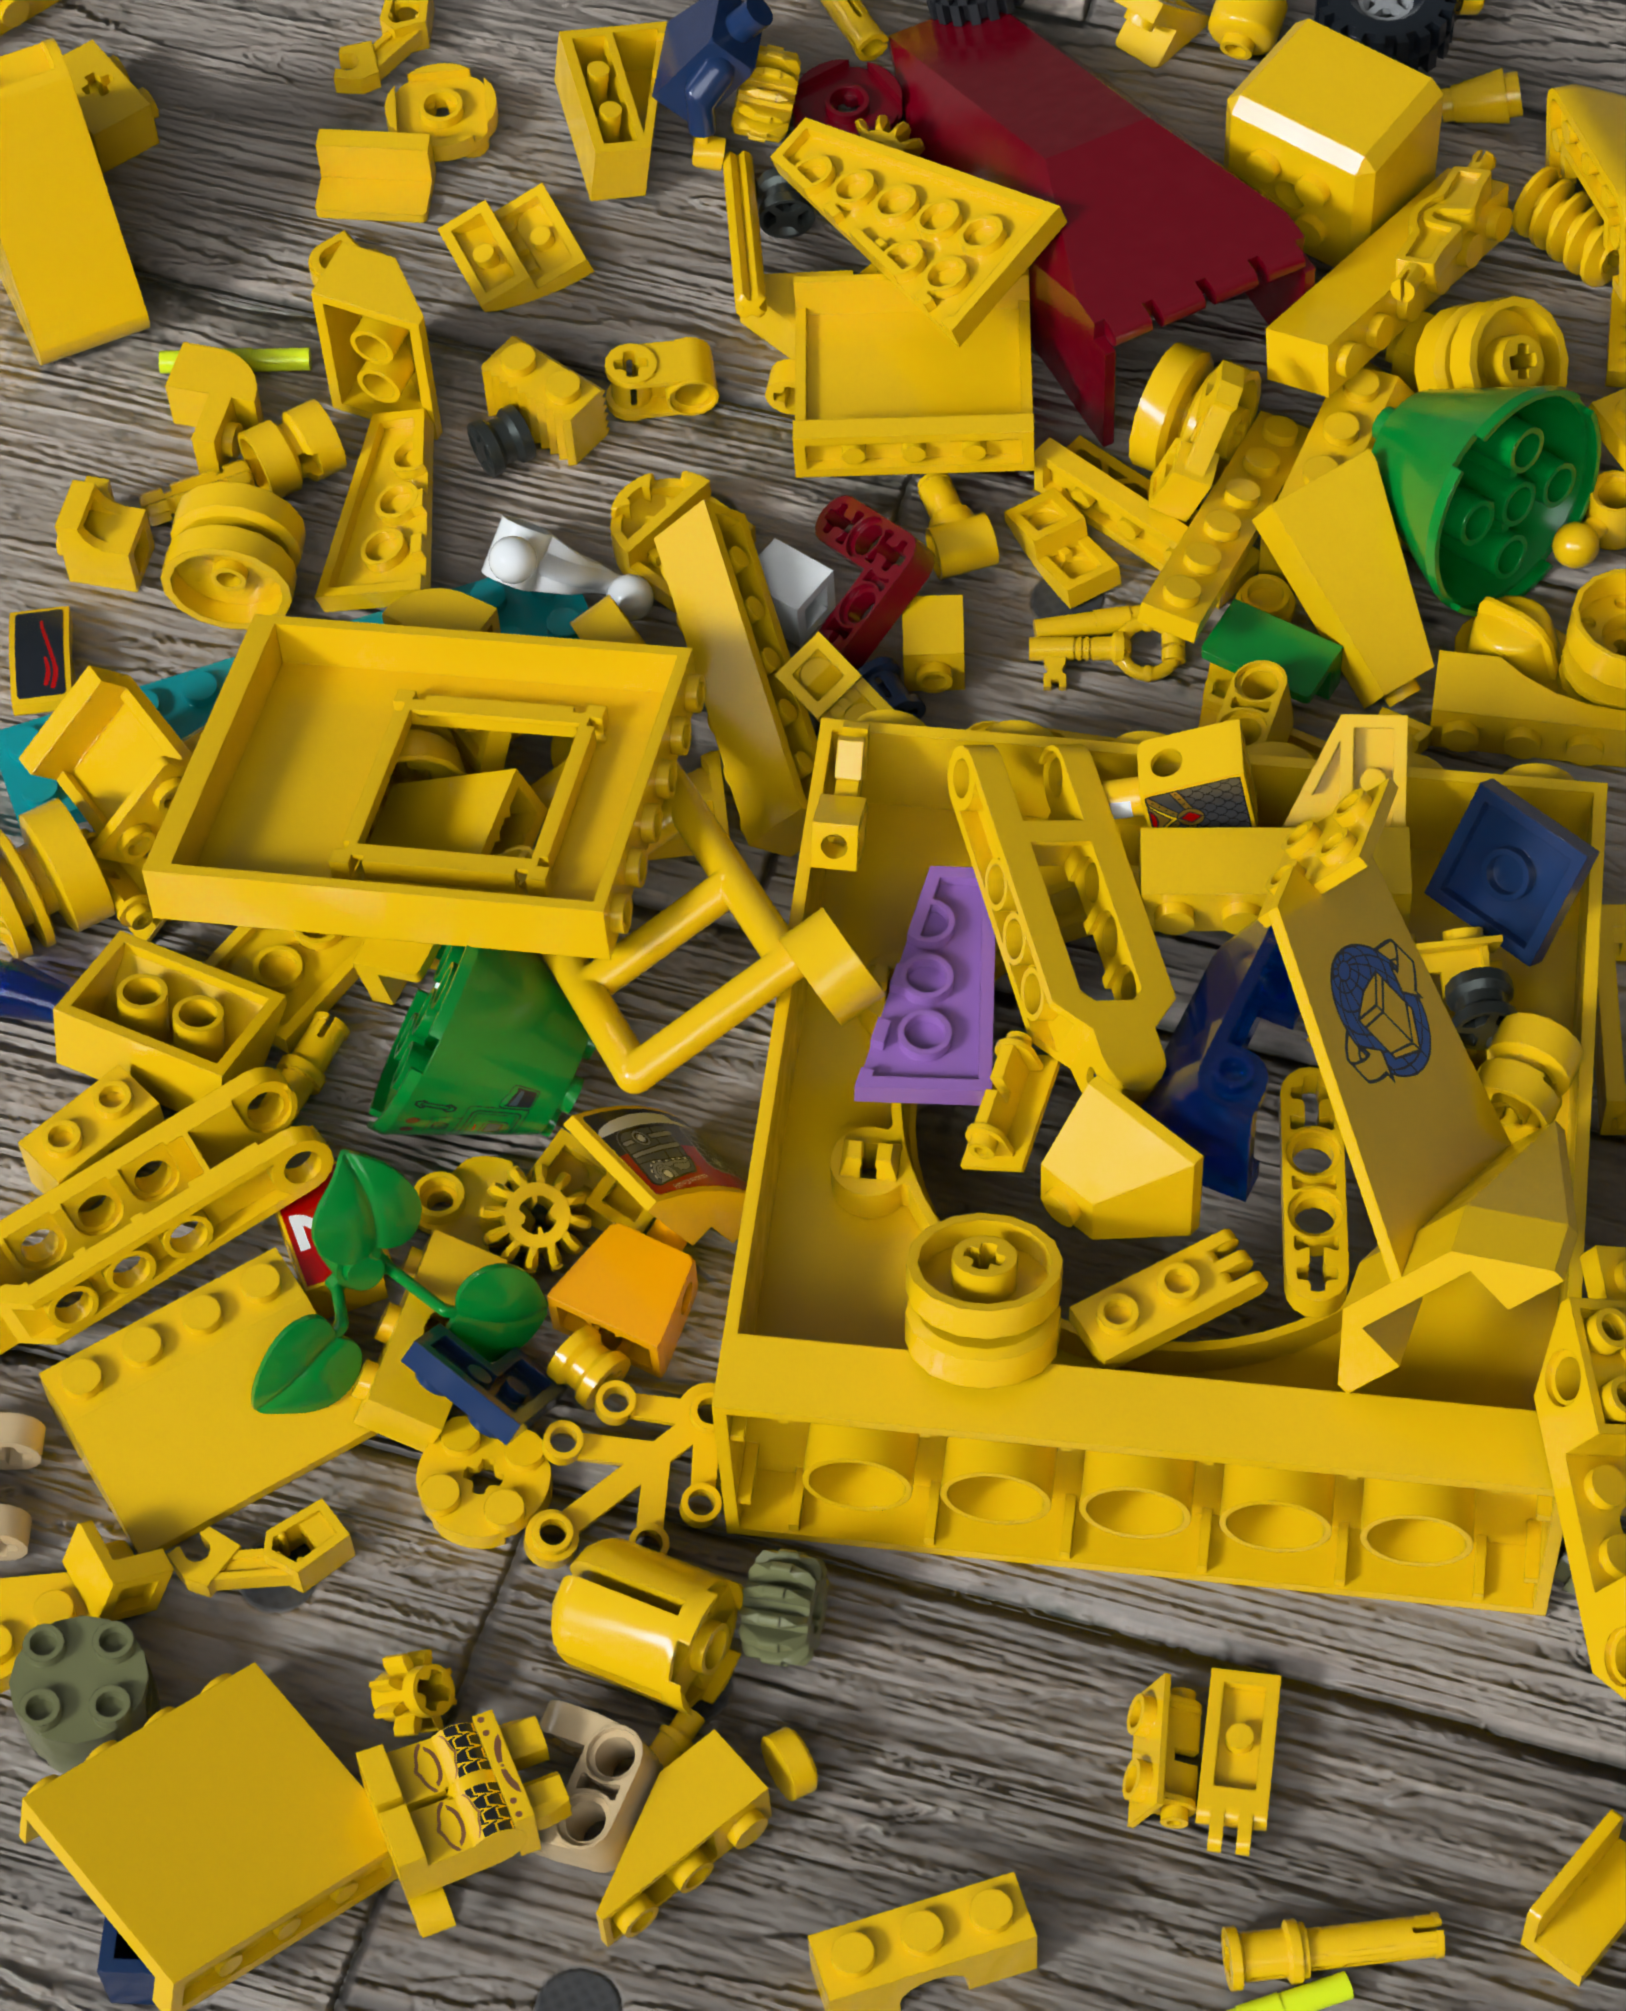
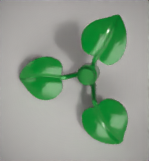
M342 1149L339 1153L332 1179L315 1210L311 1227L312 1240L317 1253L332 1272L325 1280V1285L332 1294L335 1312L334 1323L331 1326L321 1315L308 1314L285 1327L269 1346L259 1366L252 1386L251 1405L254 1410L263 1414L308 1413L329 1407L347 1394L359 1376L362 1352L352 1338L343 1336L349 1327L344 1290L346 1288L359 1291L371 1289L381 1281L384 1274L390 1276L439 1315L451 1318L445 1327L490 1363L499 1360L514 1347L520 1349L534 1336L547 1315L548 1302L536 1280L526 1270L505 1263L487 1265L472 1273L457 1290L455 1305L443 1302L397 1267L382 1250L398 1247L406 1243L416 1232L422 1213L421 1200L417 1191L401 1173L385 1162L360 1152Z

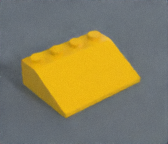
M276 1247L38 1373L54 1415L137 1554L161 1548L166 1551L378 1434L353 1423L362 1401L351 1396L354 1385L339 1401L314 1412L263 1414L252 1407V1386L269 1346L279 1333L293 1321L308 1314H316L307 1295Z

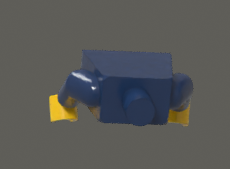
M699 0L672 18L666 25L652 97L688 122L689 133L693 136L692 165L697 168L721 171L726 138L712 136L717 130L715 109L745 82L756 68L762 31L771 25L773 21L772 11L764 0Z

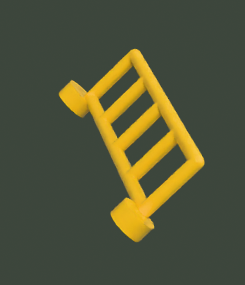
M610 594L570 622L578 637L583 640L646 644ZM512 733L510 743L523 733ZM459 751L467 775L475 774L474 769ZM566 760L530 785L548 810ZM678 760L676 762L677 784L675 794L672 799L664 798L660 839L657 843H649L647 856L680 833L708 878L616 943L611 960L594 959L591 962L589 958L541 954L616 1083L623 1091L630 1094H640L647 1091L803 977L807 979L841 1026H844L886 995L870 969L824 907L793 929L789 928ZM731 911L761 958L647 1041L640 1044L612 995L724 914Z

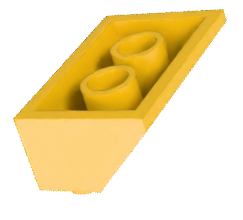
M341 242L311 291L332 406L335 409L370 420L373 413L424 408L434 423V439L438 440L443 431L425 320L395 257L385 255L376 249H365Z
M120 930L53 1008L56 1063L98 1080L119 1064L160 1105L179 1112L240 1074L256 1067H264L287 1005V998L282 993Z

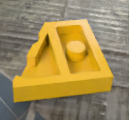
M1341 714L1282 827H1297L1307 820H1313L1316 824L1331 815L1339 802L1352 791L1363 788L1367 792L1388 778H1391L1399 788L1384 827H1406L1408 715Z

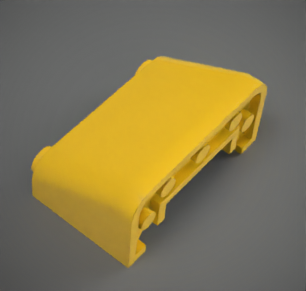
M1578 84L1550 88L1547 95L1545 167L1551 166L1558 170L1559 177L1557 182L1564 178L1570 179L1575 184L1577 178L1581 182L1604 221V248L1607 252L1618 250L1619 275L1612 276V286L1621 302H1626V96Z

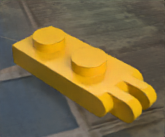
M1220 1668L1211 1669L1195 1820L1197 1824L1209 1825L1208 1852L1221 1853L1224 1827L1238 1828L1235 1855L1241 1856L1250 1855L1252 1830L1266 1832L1281 1675Z

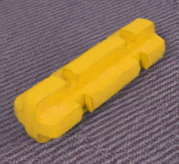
M237 460L222 465L223 472L216 474L215 470L211 469L169 484V491L163 492L162 488L159 487L142 493L139 497L140 508L146 509L151 527L173 521L171 515L175 514L181 497L197 486L219 481L246 483L255 486L248 464L245 460Z

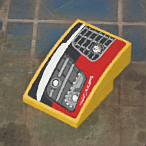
M620 1105L572 1115L563 1124L647 1212L692 1246L711 1227L731 1243L738 1239L747 1183L685 1121L674 1114L658 1108L640 1105Z

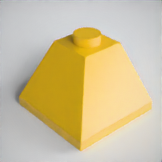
M1097 1075L1086 1086L1041 1163V1200L1047 1212L1058 1223L1066 1227L1074 1225L1092 1240L1191 1236L1200 1227L1204 1156Z

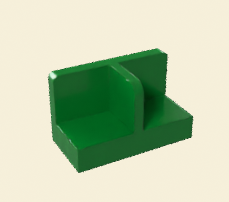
M1235 598L1201 647V657L1234 673L1243 665L1256 660H1268L1277 663L1286 672L1291 698L1303 704L1310 703L1315 694L1329 700L1340 684L1343 646Z

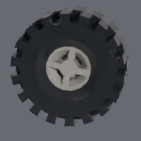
M1316 0L1314 21L1418 71V67H1421L1428 73L1436 67L1437 57L1444 59L1449 51V43H1452L1456 0Z

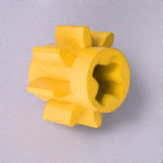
M424 1649L411 1651L407 1654L385 1656L382 1658L386 1671L382 1672L375 1681L369 1682V1687L372 1689L371 1700L375 1709L373 1716L375 1719L382 1718L385 1721L394 1722L393 1731L395 1737L418 1735L419 1732L425 1733L442 1730L444 1726L441 1715L445 1714L452 1705H457V1699L454 1698L455 1686L451 1677L453 1671L451 1667L444 1668L438 1664H432V1650Z

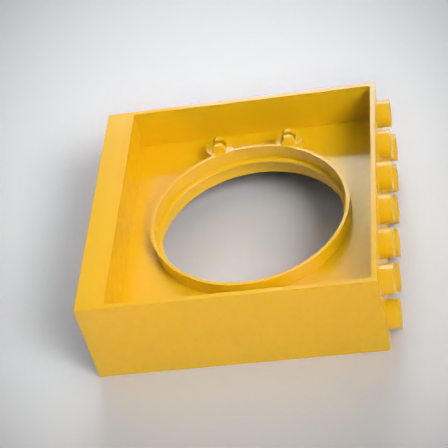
M891 709L870 711L861 715L857 720L821 718L788 926L790 929H793L824 907L870 969L886 995L844 1026H841L805 977L778 995L776 999L712 1400V1415L727 1533L1546 1616L1563 1532L1534 1401V1393L1560 1303L1568 1297L1582 1298L1583 1272L1579 1256L1584 1253L1608 783L1577 781L1565 770L1542 763L1518 765L1508 769L1503 774L1445 770L1438 762L1427 756L1407 752L1406 827H1409L1413 892L1408 930L1411 934L1416 935L1417 943L1443 941L1442 933L1444 931L1472 927L1424 892L1481 782L1492 778L1600 851L1542 962L1529 967L1500 946L1494 953H1489L1490 961L1501 960L1504 971L1512 979L1514 994L1513 999L1509 1002L1510 1005L1514 1006L1517 1012L1534 1013L1550 1018L1566 1027L1578 1039L1583 1048V1060L1570 1088L1562 1095V1105L1555 1118L1565 1130L1578 1237L1563 1282L1508 1310L1471 1271L1457 1277L1423 1296L1400 1367L1348 1394L1338 1385L1342 1316L1345 1302L1338 1311L1330 1316L1320 1318L1307 1316L1298 1321L1260 1333L1222 1340L1196 1342L1169 1341L1114 1370L1101 1369L1070 1321L1061 1318L1057 1355L1042 1373L1017 1385L983 1389L956 1386L931 1376L910 1355L905 1342V1311L909 1299L906 1293V1261L910 1244L927 1227L940 1222L925 1187L918 1159L916 1139L917 1104L854 1101V1086L870 1050V1040L877 1019L882 1015L889 994V984L896 964L900 962L905 948L907 932L930 866L973 867L948 790V766L954 749L960 745H994L1003 758L1023 821L1048 820L1047 818L1051 812L1043 785L1044 764L1039 763L1042 751L1048 745L1083 744L1092 755L1102 784L1103 781L1137 777V746L1143 740L1165 736V734L1154 731H1133L1117 737L1113 742L1055 737L1049 730L1038 724L1022 720L997 722L986 728L985 731L928 727L920 719L909 713ZM844 721L870 723L866 777L863 778L861 797L867 798L868 814L865 847L857 871L810 867L812 821L820 795H834L837 779L835 778L837 743L839 735L842 736ZM1275 741L1257 743L1248 747L1247 752L1257 793L1259 827H1282L1318 759H1313L1306 750L1293 744ZM1145 816L1114 819L1140 893V828H1148ZM1039 866L1064 943L1090 936L1086 934L1083 925L1087 916L1075 881H1068L1064 866ZM1256 931L1255 933L1248 934L1277 943L1274 931ZM996 937L994 981L1007 973ZM1440 974L1430 975L1452 1020L1455 1012L1450 1010L1446 999L1442 997ZM1466 1049L1476 1072L1484 1061L1487 1060L1488 1049ZM877 1169L876 1179L861 1178L862 1170Z

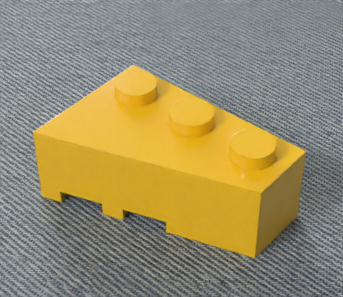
M668 21L559 31L554 81L590 201L646 196L658 101L652 97Z

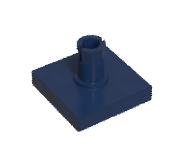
M1492 778L1479 784L1424 893L1470 926L1482 927L1483 935H1503V942L1500 947L1531 967L1542 962L1600 851Z

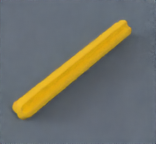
M745 150L738 155L730 151L725 154L723 159V175L735 310L737 315L743 319L751 315L760 318L767 312V297L753 157Z

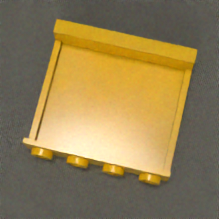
M1029 269L1022 274L960 348L883 273L793 276L795 298V420H793L792 439L796 478L1035 471Z
M255 1662L233 1675L231 1673H224L217 1676L196 1697L177 1708L168 1706L159 1710L148 1719L143 1728L119 1742L110 1740L99 1745L83 1763L61 1776L53 1774L41 1779L22 1798L19 1837L25 1844L38 1836L45 1841L154 1975L152 2001L160 2011L189 2010L398 1879L365 1789Z

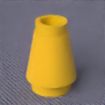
M1501 67L1451 85L1449 88L1440 89L1444 94L1442 107L1443 123L1455 121V123L1510 124L1509 118L1523 116L1518 71L1503 73V68Z

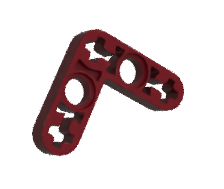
M844 495L829 502L822 510L816 521L815 535L838 556L863 572L818 631L858 670L864 665L928 580L933 571L935 558L932 551L911 533L855 498ZM849 524L853 525L847 534L844 530ZM880 537L878 543L869 551L872 544ZM901 555L905 560L899 566L895 563ZM874 604L867 616L861 620L864 613Z

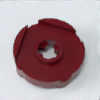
M836 59L813 67L798 81L792 110L794 129L806 117L860 136L855 126V122L858 119H863L870 131L875 130L876 120L879 115H886L888 117L891 130L903 121L901 86L897 79L880 65L867 62V69L849 67V59ZM845 104L848 108L858 107L857 110L852 112L838 111V105Z

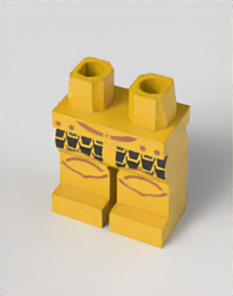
M491 1709L472 1716L473 1723L451 1725L440 1730L429 1739L387 1753L383 1744L355 1753L365 1792L383 1839L386 1842L389 1855L407 1901L497 1865L513 1857L518 1852H520L521 1856L540 1850L541 1844L538 1831L549 1828L572 1816L569 1796L558 1771L523 1784L517 1771L550 1760L548 1747L535 1715L498 1725Z

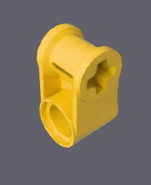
M684 337L674 341L644 344L627 343L612 349L605 358V373L611 382L606 392V405L609 412L616 418L624 421H638L645 418L674 415L695 416L711 410L718 403L719 392L710 345L702 339ZM631 360L632 375L627 376L626 362ZM631 389H636L637 403L635 405L631 404Z

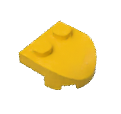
M682 471L681 478L656 480L653 473L638 477L619 492L611 507V539L618 567L624 575H639L647 580L652 587L654 599L674 613H676L668 583L661 573V561L654 538L703 499L727 507L711 496L710 480L689 471ZM748 522V525H749V528H750V532H751L753 541H754V543H755V542H756V530H755V526H754L753 524H751L750 522Z

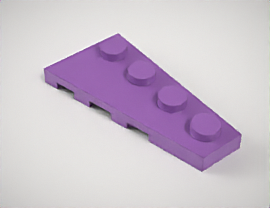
M930 866L907 932L905 948L900 962L896 964L889 984V994L882 1015L877 1019L870 1040V1050L854 1086V1101L980 1106L985 1090L992 1089L990 1076L993 1065L995 934L973 867Z

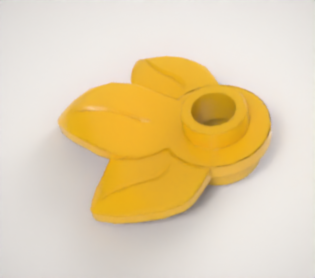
M476 1156L466 1159L452 1173L438 1171L423 1176L414 1186L422 1206L418 1229L428 1234H432L434 1229L488 1252H490V1247L500 1248L509 1246L505 1239L493 1246L484 1245L482 1240L484 1234L500 1227V1223L485 1222L479 1219V1210L481 1207L489 1205L503 1207L491 1198L487 1189L492 1182L501 1183L505 1187L508 1186L507 1172L513 1167V1162L494 1156ZM440 1202L452 1205L442 1211L430 1210L435 1204ZM522 1205L519 1210L526 1216L522 1227L531 1233L536 1227V1220L529 1209Z

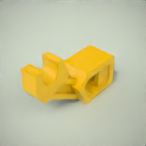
M384 0L379 18L382 36L373 44L371 40L340 47L338 55L341 69L335 68L333 77L336 93L366 94L381 88V80L411 53L429 49L435 13L434 1Z
M1226 360L1221 361L1217 367L1215 384L1207 383L1202 390L1195 419L1197 423L1189 442L1176 437L1151 475L1148 508L1187 522L1211 489L1220 454L1215 453V450L1231 414L1238 407L1243 391L1245 368Z
M844 721L842 736L839 735L835 766V778L837 779L834 795H820L812 821L810 867L857 871L865 847L868 814L867 798L861 797L863 778L866 777L870 723Z
M323 1498L267 1530L264 1548L242 1550L241 1545L209 1526L200 1532L203 1545L210 1551L203 1560H188L180 1546L166 1554L174 1568V1572L188 1591L210 1598L216 1591L279 1586H290L305 1593L356 1556L349 1532ZM303 1544H306L311 1551L304 1557H298L296 1562L287 1557L291 1554V1551Z

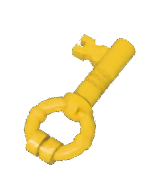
M1136 617L1126 622L1112 636H1097L1093 638L1029 637V661L1044 662V668L1047 672L1043 674V691H1051V684H1059V691H1066V674L1063 673V670L1066 667V661H1074V659H1078V661H1081V659H1085V661H1089V659H1093V661H1112L1126 675L1136 680L1151 683L1170 675L1179 665L1186 662V640L1138 622ZM1153 630L1162 634V663L1154 667L1151 665L1143 667L1134 663L1130 658L1132 654L1130 639L1140 631L1151 632Z

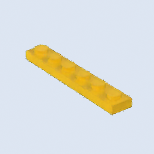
M1260 411L1144 597L1137 617L1138 622L1191 643L1196 641L1259 536V532L1252 519L1277 501L1310 431L1309 428L1298 425L1288 417L1275 416L1265 411Z

